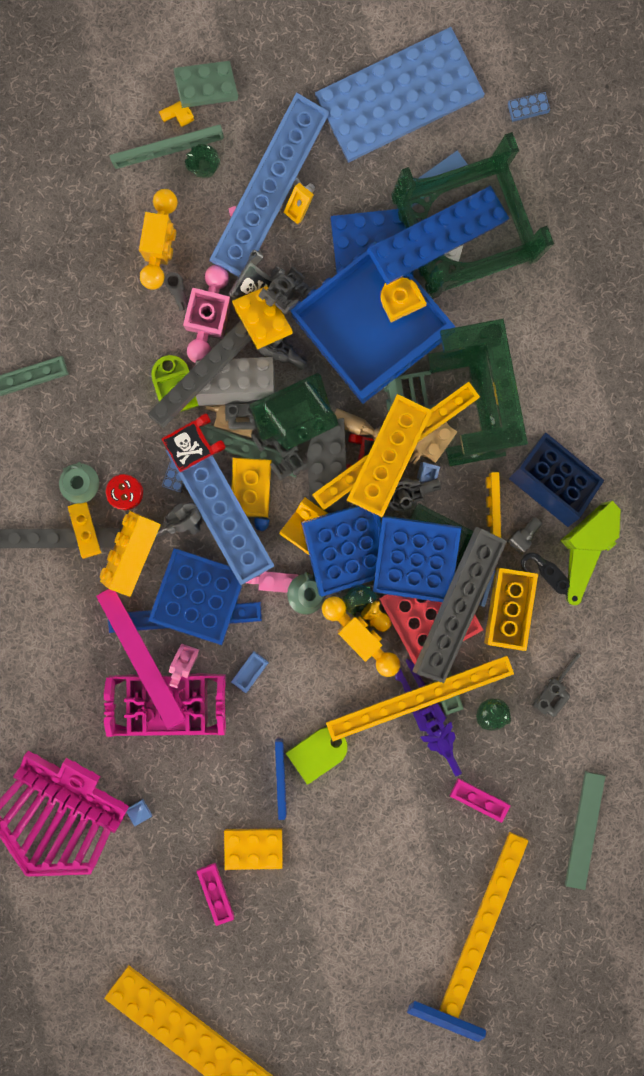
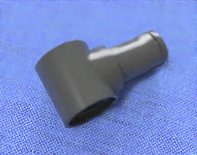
M170 272L165 276L164 283L169 288L171 295H174L179 311H182L184 306L187 309L189 303L184 292V281L179 274ZM173 276L179 279V283L175 287H172L169 283L170 278Z
M533 517L524 529L516 530L509 537L507 543L522 555L533 543L531 541L533 539L532 536L541 527L542 522Z

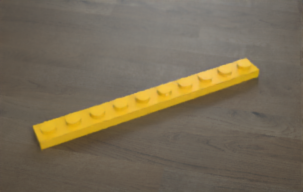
M467 382L430 409L432 413L419 441L480 398L470 382ZM368 455L312 494L323 511L352 490Z
M503 656L449 676L444 683L439 681L430 683L326 722L332 741L514 675L508 656Z
M509 832L439 1011L459 1018L528 844V839Z

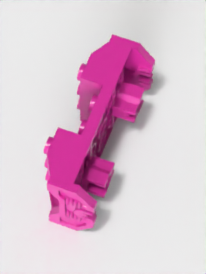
M138 674L110 675L106 677L104 700L107 701L104 702L106 737L225 735L226 674H189L188 678L181 677L177 688L169 686L172 676H163L186 718L185 721L169 730ZM207 679L217 682V724L209 727ZM126 681L127 697L124 699V702H126L124 718H127V727L116 724L115 688L117 684Z

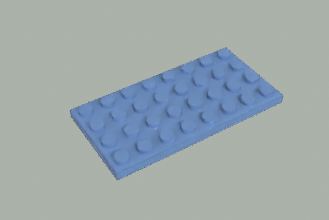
M452 27L315 92L320 106L330 112L327 121L348 163L479 100L485 95Z

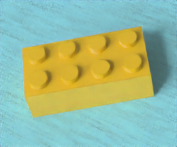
M129 511L123 518L121 532H118L115 537V547L108 554L107 566L100 573V582L110 590L131 597L161 524Z
M496 568L484 643L491 646L526 651L538 574Z

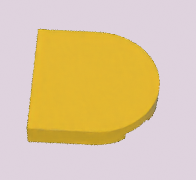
M402 277L388 285L385 283L381 290V304L390 322L417 311L427 304L417 284L408 278Z

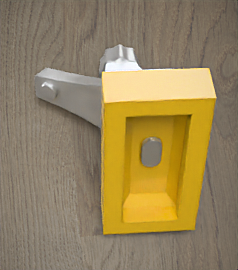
M296 178L293 183L295 187L283 213L299 224L303 220L312 201L315 187L311 183L303 186L299 179Z

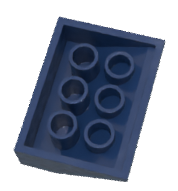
M546 432L509 477V480L567 527L582 516L604 482V479Z

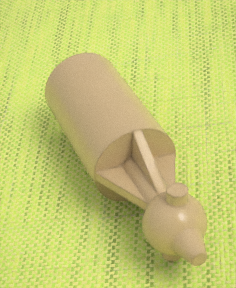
M338 408L332 419L333 421L344 418L346 431L356 435H373L374 441L381 429L380 426L373 429L365 419Z

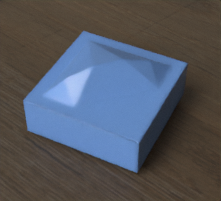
M421 462L417 478L420 482H427L438 478L440 466Z
M143 799L129 806L127 814L134 827L152 817Z

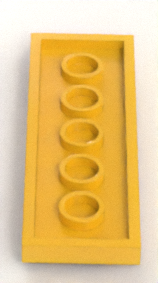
M396 395L346 501L383 517L432 410L403 396Z

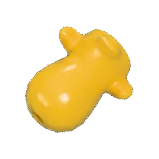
M380 602L368 603L361 613L362 618L369 620L370 626L375 627L378 631H387L391 627V620L387 614L380 611Z

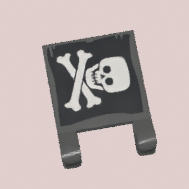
M252 250L247 264L228 295L238 299L265 286L269 287L273 280L282 274L285 275V270L274 267L271 277L256 267L262 260L263 253Z

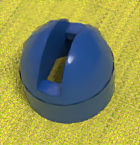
M255 517V528L265 531L269 526L270 519Z

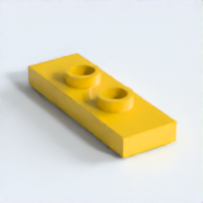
M87 502L67 506L82 559L100 554L101 549Z

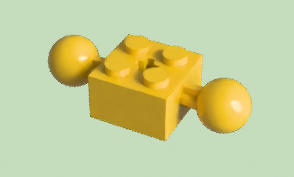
M161 189L155 193L153 205L158 212L157 214L145 212L139 252L149 264L141 270L140 281L145 288L150 290L158 289L163 285L165 276L160 268V264L168 265V260H171L173 256L171 243L175 241L176 229L173 227L169 214L177 208L178 200L175 193L169 189Z
M336 596L327 598L322 604V613L326 619L338 621L342 625L338 630V634L365 662L372 656L376 660V669L382 676L391 677L396 675L400 669V660L394 653L384 652L380 648L382 646L380 642L382 638L374 630L370 632L366 628L368 624L361 616L356 618L353 615L350 617L346 613V604L341 598Z

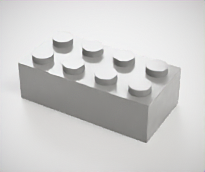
M273 357L232 359L196 395L198 405L275 402V368Z

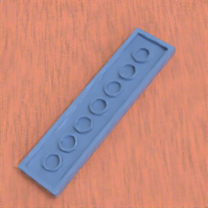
M166 450L240 585L275 567L213 455L180 473L170 453Z

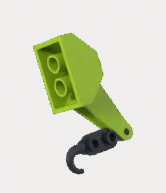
M614 501L601 503L560 540L567 549H570L568 578L554 563L543 559L537 553H527L521 559L522 570L527 572L525 567L526 561L533 559L538 565L541 576L555 592L565 594L566 601L570 605L580 604L601 551H608L616 545L615 541L619 538L621 509Z

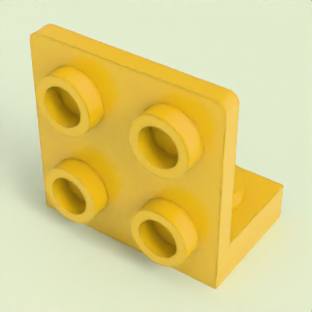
M304 497L296 512L279 534L309 555L301 522L328 513Z

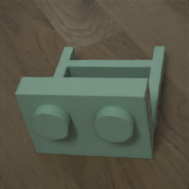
M431 371L400 375L384 387V392L388 394V399H386L387 411L390 410L397 394L404 397L401 382L403 379H408L411 400L417 403L412 379L415 377L420 379L423 407L431 409L436 406V404L428 405L424 376L431 375Z

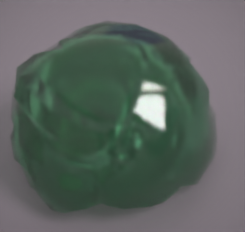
M206 144L193 146L191 151L186 154L187 159L184 161L186 168L202 179L212 177L220 165L218 152L212 146Z
M357 585L348 590L342 599L345 601L348 613L356 615V612H362L368 603L372 604L376 599H379V596L370 590L368 586Z
M488 699L482 702L477 709V723L482 729L496 731L511 723L509 706L501 699Z

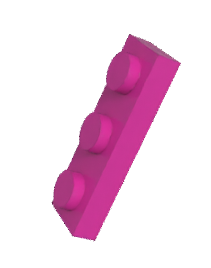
M459 778L450 793V797L501 823L510 808V804Z
M216 863L197 869L196 872L215 925L218 926L234 920L235 916Z

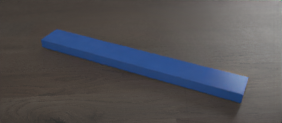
M261 602L236 604L230 623L262 621ZM152 610L128 612L137 631L165 629L167 627L148 621ZM108 620L109 633H113L115 631Z

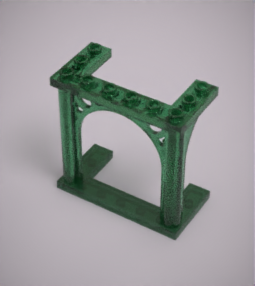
M513 132L504 135L493 155L489 158L428 178H413L409 167L402 169L391 197L393 203L397 204L399 209V220L404 223L406 229L418 223L416 218L426 219L431 205L443 193L496 175L522 243L518 247L474 262H458L443 255L418 268L420 275L424 276L426 281L425 289L432 299L439 297L443 291L529 261V264L536 263L554 245L548 225L541 227L535 234L533 233L510 172L509 165L519 152ZM429 197V202H426L424 199ZM414 203L422 205L424 212H415L411 205ZM450 265H453L456 269H451V272L449 273L448 271L450 269Z
M504 318L441 330L440 336L443 351L428 354L431 374L468 367L472 386L480 396L475 401L481 431L460 435L461 445L446 448L449 467L505 457L508 449L527 445L528 441Z

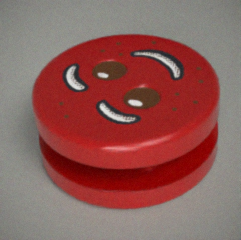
M120 474L108 482L106 498L117 509L131 510L142 501L143 487L136 478L127 474Z

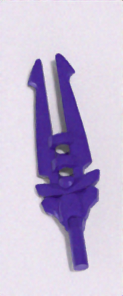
M406 659V663L419 688L425 686L421 677L412 671L415 666L414 663ZM399 669L395 675V680L402 683L405 693L409 692L411 688L401 669ZM438 703L412 712L420 731L428 733V735L420 737L423 742H429L427 746L431 751H437L447 759L455 777L461 775L462 772L453 756V742L456 737L455 733L451 732L453 728L452 722L450 721L444 727L443 722L446 717Z

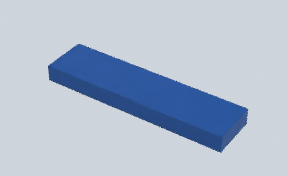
M276 739L278 820H285L287 808L283 739Z
M414 1001L408 1007V1014L476 1042L481 1041L486 1036L485 1029L417 1001Z

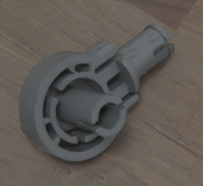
M285 337L258 349L264 357H273V360H279L282 363L288 361L300 370L304 368L308 361L294 352L293 346L287 342Z
M401 478L389 502L390 507L397 511H407L413 508L418 501L424 500L423 496L425 494L441 490L439 479L436 478L421 483L418 478L413 480Z
M189 502L176 505L168 513V516L164 517L163 522L160 523L161 525L155 539L168 532L174 534L189 530L192 535L197 534L201 530V526L197 522L202 515L196 504Z

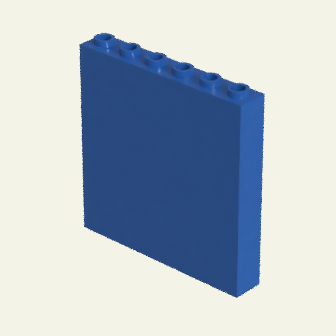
M381 239L379 242H373V243L368 247V249H369L370 247H372V246H374V245L380 243V242L383 241V240ZM367 251L355 256L352 263L341 267L334 277L327 278L320 288L309 292L306 299L302 302L298 301L296 306L290 310L292 318L362 404L455 332L454 324L411 273L403 277L413 280L417 284L427 304L417 311L390 322L380 298L385 281Z

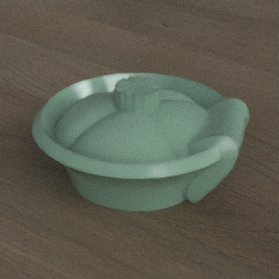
M78 462L63 468V473L59 480V488L62 495L68 501L85 503L91 500L98 492L99 478L92 467Z
M308 572L294 578L288 587L287 597L289 604L300 614L314 613L324 602L325 596L321 597L319 595L315 576Z

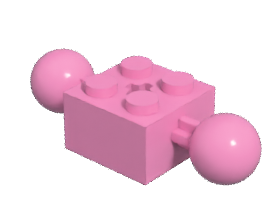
M216 264L210 266L205 273V281L209 286L208 291L192 288L183 324L187 331L197 333V338L191 341L187 347V355L194 363L202 360L211 351V347L207 342L209 336L220 339L224 338L232 305L229 296L219 294L220 289L224 288L229 282V273ZM208 311H211V315L205 317L204 313L207 314Z

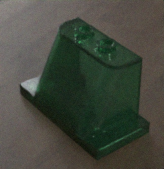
M319 373L249 404L261 439L266 440L273 437L286 450L339 426L337 417L330 407L322 377Z

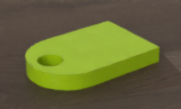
M164 356L158 359L152 368V381L159 402L190 372L185 361L177 356ZM166 361L173 362V368L170 371L163 369V364ZM196 396L180 412L198 407Z
M324 727L288 750L286 755L308 785L345 758L347 741L343 737L339 746H333L330 742L331 736L328 727Z

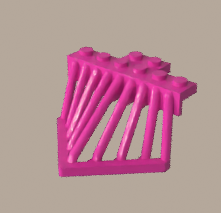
M27 751L20 768L13 776L17 780L0 798L1 810L23 784L28 785L2 819L0 816L1 840L25 876L91 875L110 832H116L129 806L108 795L106 792L97 789L96 786L100 776L80 766L77 762L66 758L61 768L39 755ZM35 790L39 791L11 833L7 827L30 795ZM48 796L47 805L20 847L16 841L44 798ZM59 802L60 806L29 861L26 856L28 849L54 806ZM68 808L71 809L44 862L37 864ZM80 814V822L57 864H52L75 819ZM91 820L92 825L73 863H67L88 821ZM102 826V834L89 862L82 863L99 827Z

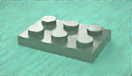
M230 61L174 68V76L182 108L238 100Z

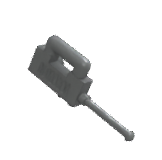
M258 403L225 404V420L228 421V426L231 430L256 429L257 421H260V413L296 412L294 407L264 409L260 408ZM236 417H249L250 422H236Z
M576 653L575 657L557 679H549L548 685L544 686L545 689L533 702L532 705L544 715L548 713L550 716L555 717L569 700L570 694L565 691L566 687L561 682L577 659L581 657L579 653ZM556 695H559V700L551 707V701Z

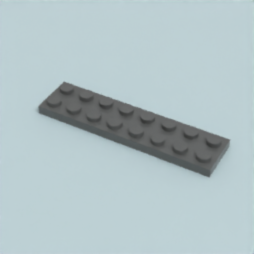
M475 527L412 670L414 673L442 683L445 682L505 547L506 540Z

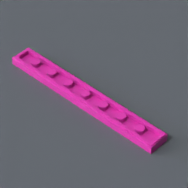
M107 589L96 597L167 729L169 730L185 721L186 718L117 592Z

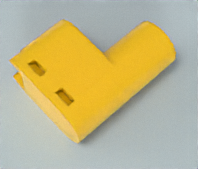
M180 101L159 111L163 122L176 117L181 128L194 121V116L189 107L182 108Z

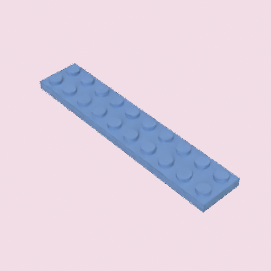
M296 92L211 255L210 262L221 266L239 277L249 260L252 250L259 251L330 113L329 111Z

